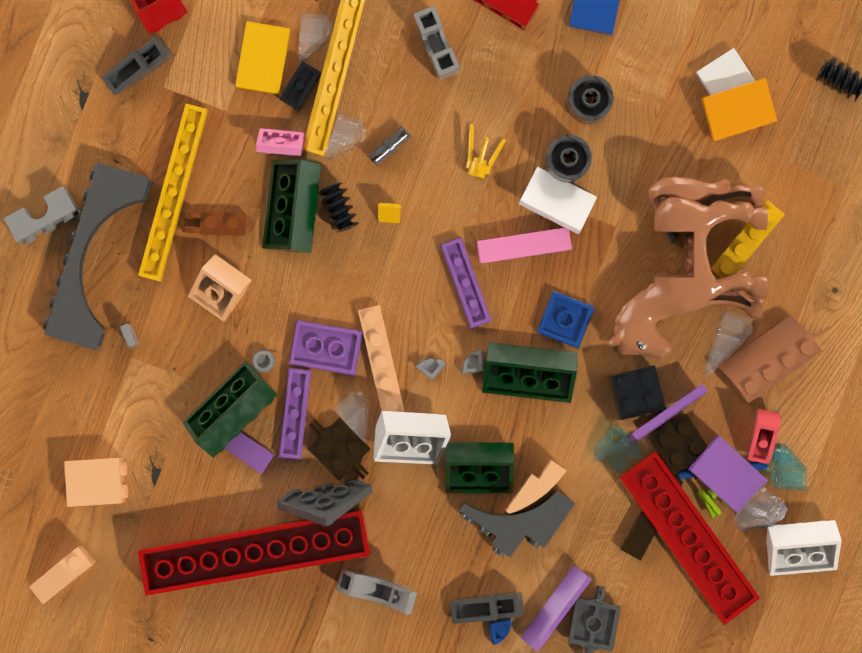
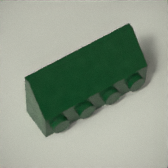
M272 160L262 249L311 253L321 164L305 160Z
M488 342L482 393L571 403L577 375L578 353Z
M246 360L183 422V425L195 443L214 458L251 421L255 420L258 414L266 406L270 405L278 394Z

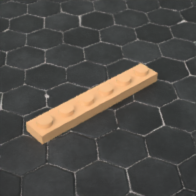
M380 305L358 310L381 411L405 412Z

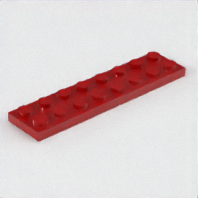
M656 451L650 453L618 477L723 625L729 623L760 599Z

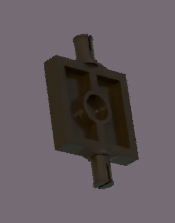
M662 410V411H659L658 413H656L655 416H657V415H659L660 413H662L663 410ZM687 414L676 420H667L657 432L648 437L672 475L680 470L689 469L707 448L706 443Z
M340 417L326 428L316 419L309 425L318 436L308 450L338 481L346 473L353 470L362 480L365 478L362 472L366 476L369 474L360 463L363 456L371 448Z

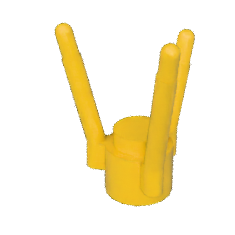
M470 124L468 159L465 168L469 169L468 175L484 179L485 174L489 175L491 167L506 140L502 139L486 165L487 161L483 159L489 138L485 137L479 158L474 157L472 161L474 125Z

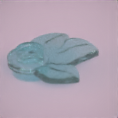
M613 427L606 433V438L597 443L594 457L596 461L607 459L610 466L615 471L620 472L626 465L628 457L639 458V447L637 443H630L627 438L628 434L623 428ZM614 434L621 436L619 442L613 441Z

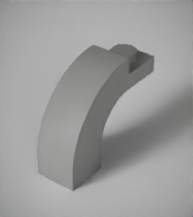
M344 568L341 569L336 586L337 591L348 596L374 601L409 615L412 613L417 592L410 590L409 587Z

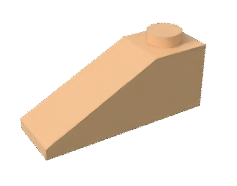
M84 545L79 546L34 582L30 589L40 602L45 604L97 562Z

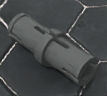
M400 127L389 139L385 138L382 141L383 144L368 155L371 160L380 155L374 160L376 166L391 153H396V149L411 138L408 132L400 138L406 131L403 127Z

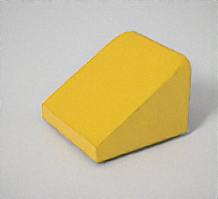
M378 203L379 222L400 223V204Z

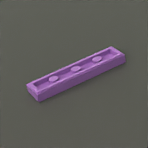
M460 237L441 244L443 255L470 329L491 322V317L462 238Z
M289 368L278 457L299 460L302 458L311 370Z
M703 384L637 429L627 437L630 443L635 444L702 397L707 392L706 387Z
M574 565L520 638L539 652L592 579Z

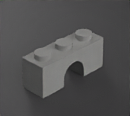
M435 6L413 14L414 22L438 80L441 81L460 73V66L452 47L447 42L443 25Z
M62 186L43 196L48 210L45 216L40 219H34L29 210L21 208L4 218L16 242L24 243L25 245L30 244L37 239V235L43 232L44 234L50 233L57 228V224L61 222L68 223L76 218V214L80 210L68 188Z

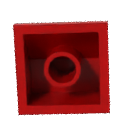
M130 0L149 35L162 30L164 26L173 21L180 20L188 13L181 0Z

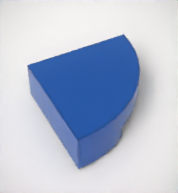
M511 618L489 622L493 645L500 643L508 635L511 628Z

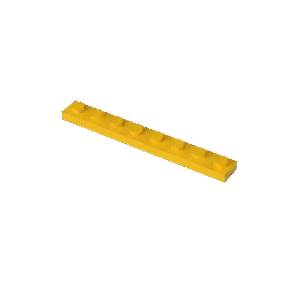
M365 0L340 1L302 148L303 151L325 157Z
M185 104L138 276L159 282L162 281L208 109Z

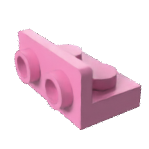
M260 128L256 142V152L301 156V153L304 152L302 150L304 133Z

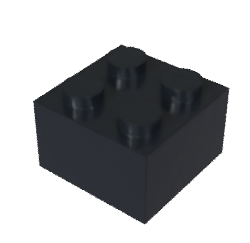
M655 365L608 376L619 420L666 410Z

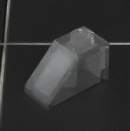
M302 13L298 47L299 62L307 60L328 42V36H331L333 32V22H330L329 15Z
M338 114L324 154L325 159L331 160L357 147L359 141L363 142L367 133V129L364 128L365 123Z
M352 391L334 410L358 437L365 442L368 439L369 406L366 403L369 400L361 391L358 393Z
M761 486L737 513L733 521L741 531L772 527L777 521L783 519L788 509L782 499Z

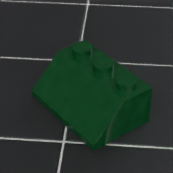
M447 443L446 493H513V443Z

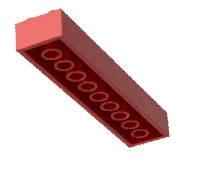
M363 509L348 511L327 527L303 519L138 550L145 596L365 557L371 554Z

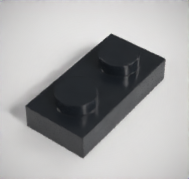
M301 61L279 100L299 112L322 73Z

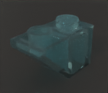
M776 443V448H774L772 460L775 461V470L771 472V483L774 484V488L806 491V466L786 444Z

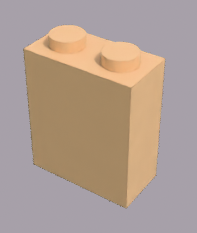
M123 457L64 462L67 507L124 503L125 498H128V485L124 484V475H127V464L123 462Z

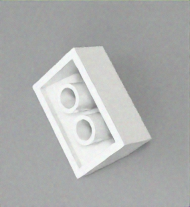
M381 411L375 429L374 461L438 465L451 437L446 415Z
M836 521L768 526L766 545L770 576L837 570L842 540Z

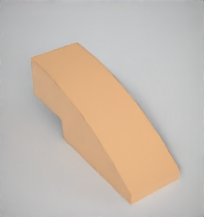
M550 460L538 478L530 473L505 511L511 514L534 503L558 483L567 470Z

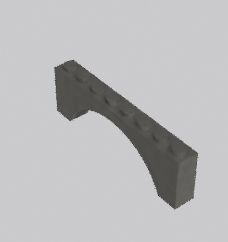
M97 163V166L92 168L90 174L92 182L90 188L85 190L83 201H85L84 208L77 215L76 221L79 224L77 230L73 231L70 244L72 246L70 253L67 252L64 257L63 265H65L63 274H60L56 285L59 288L57 294L53 295L50 308H52L50 317H46L43 329L45 330L44 335L100 351L107 329L94 316L85 296L83 266L86 252L96 232L110 217L122 209L147 201L153 181L148 177Z

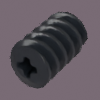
M836 58L827 60L817 74L815 81L823 77L824 86L832 82L831 90L839 86L838 94H842L846 90V98L849 99L852 95H855V102L862 93V77L859 79L860 72L855 71L851 75L852 68L850 66L843 70V62L835 66Z
M342 183L328 186L319 192L320 196H327L322 200V204L329 205L325 208V212L332 213L328 217V221L335 222L331 225V229L338 230L336 233L359 225V222L351 221L356 216V213L348 212L353 208V205L345 204L350 197L342 195L347 191V188L339 187Z

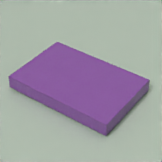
M297 320L289 364L355 376L363 331Z
M720 436L714 438L688 469L736 514H740L768 481Z

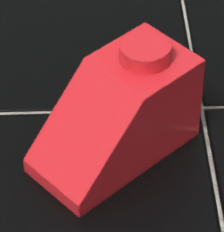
M758 409L747 460L770 465L780 430L781 413Z

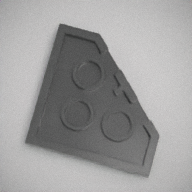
M353 479L347 480L346 485L333 487V483L315 486L313 491L302 492L301 489L292 490L279 499L277 505L278 509L327 527L370 495L372 487L370 484Z

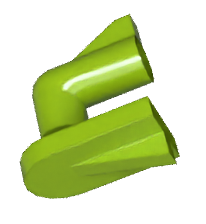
M703 490L697 493L698 498L707 508L711 519L722 513L713 502L718 496L711 490H708L707 493ZM720 499V501L724 504V506H725V507H728V506Z

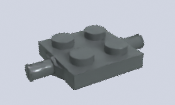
M596 585L595 598H578L574 603L567 642L585 648L584 653H594V650L600 649L613 651L621 606L609 604L603 600L606 589L604 586Z

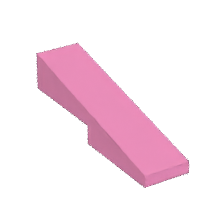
M567 228L476 242L480 264L572 250L570 232Z

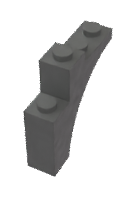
M555 489L540 504L518 513H488L476 509L465 502L459 511L462 512L461 517L470 524L473 521L481 526L479 530L489 537L492 534L495 535L491 541V544L494 546L492 549L501 557H504L505 554L511 557L525 535L528 536L526 541L534 547L538 548L541 545L545 548L575 503Z

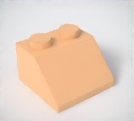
M215 254L202 267L188 297L224 322L243 297L252 280Z

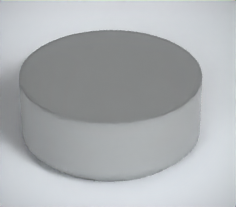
M260 350L253 356L252 364L259 372H269L275 366V357L267 350Z

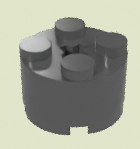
M584 76L579 78L572 85L567 96L566 104L569 113L577 121L588 125L603 120L613 106V90L611 85L600 76ZM594 97L593 103L586 102L587 98Z
M566 135L555 139L549 146L545 156V167L551 176L559 181L569 183L581 179L588 171L592 162V155L587 142L576 135ZM568 154L571 155L573 162L565 163L564 157H567Z

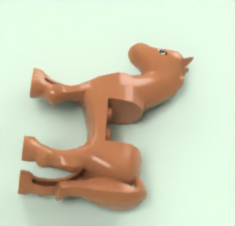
M664 177L657 181L648 190L649 199L655 209L654 231L688 232V235H684V248L688 249V258H684V271H688V275L655 276L654 283L623 305L620 313L615 318L614 336L606 344L607 346H616L622 355L645 354L657 359H664L671 352L672 346L670 340L659 332L655 323L670 315L687 314L697 311L706 305H731L742 308L750 318H762V298L765 299L767 297L766 276L759 275L753 277L747 271H739L729 277L716 279L711 272L707 257L706 238L712 227L730 219L750 223L757 230H766L768 214L766 207H762V185H737L731 187L728 179L707 183L689 177ZM661 196H665V197H666V198L663 199L661 202H659V199H660ZM745 201L744 203H741V204H732V203H729V202ZM744 290L752 292L755 297H749Z

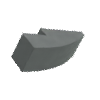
M154 37L141 49L129 54L102 78L112 93L118 95L151 74L174 55L162 37Z
M522 591L450 601L453 624L520 617L525 614Z

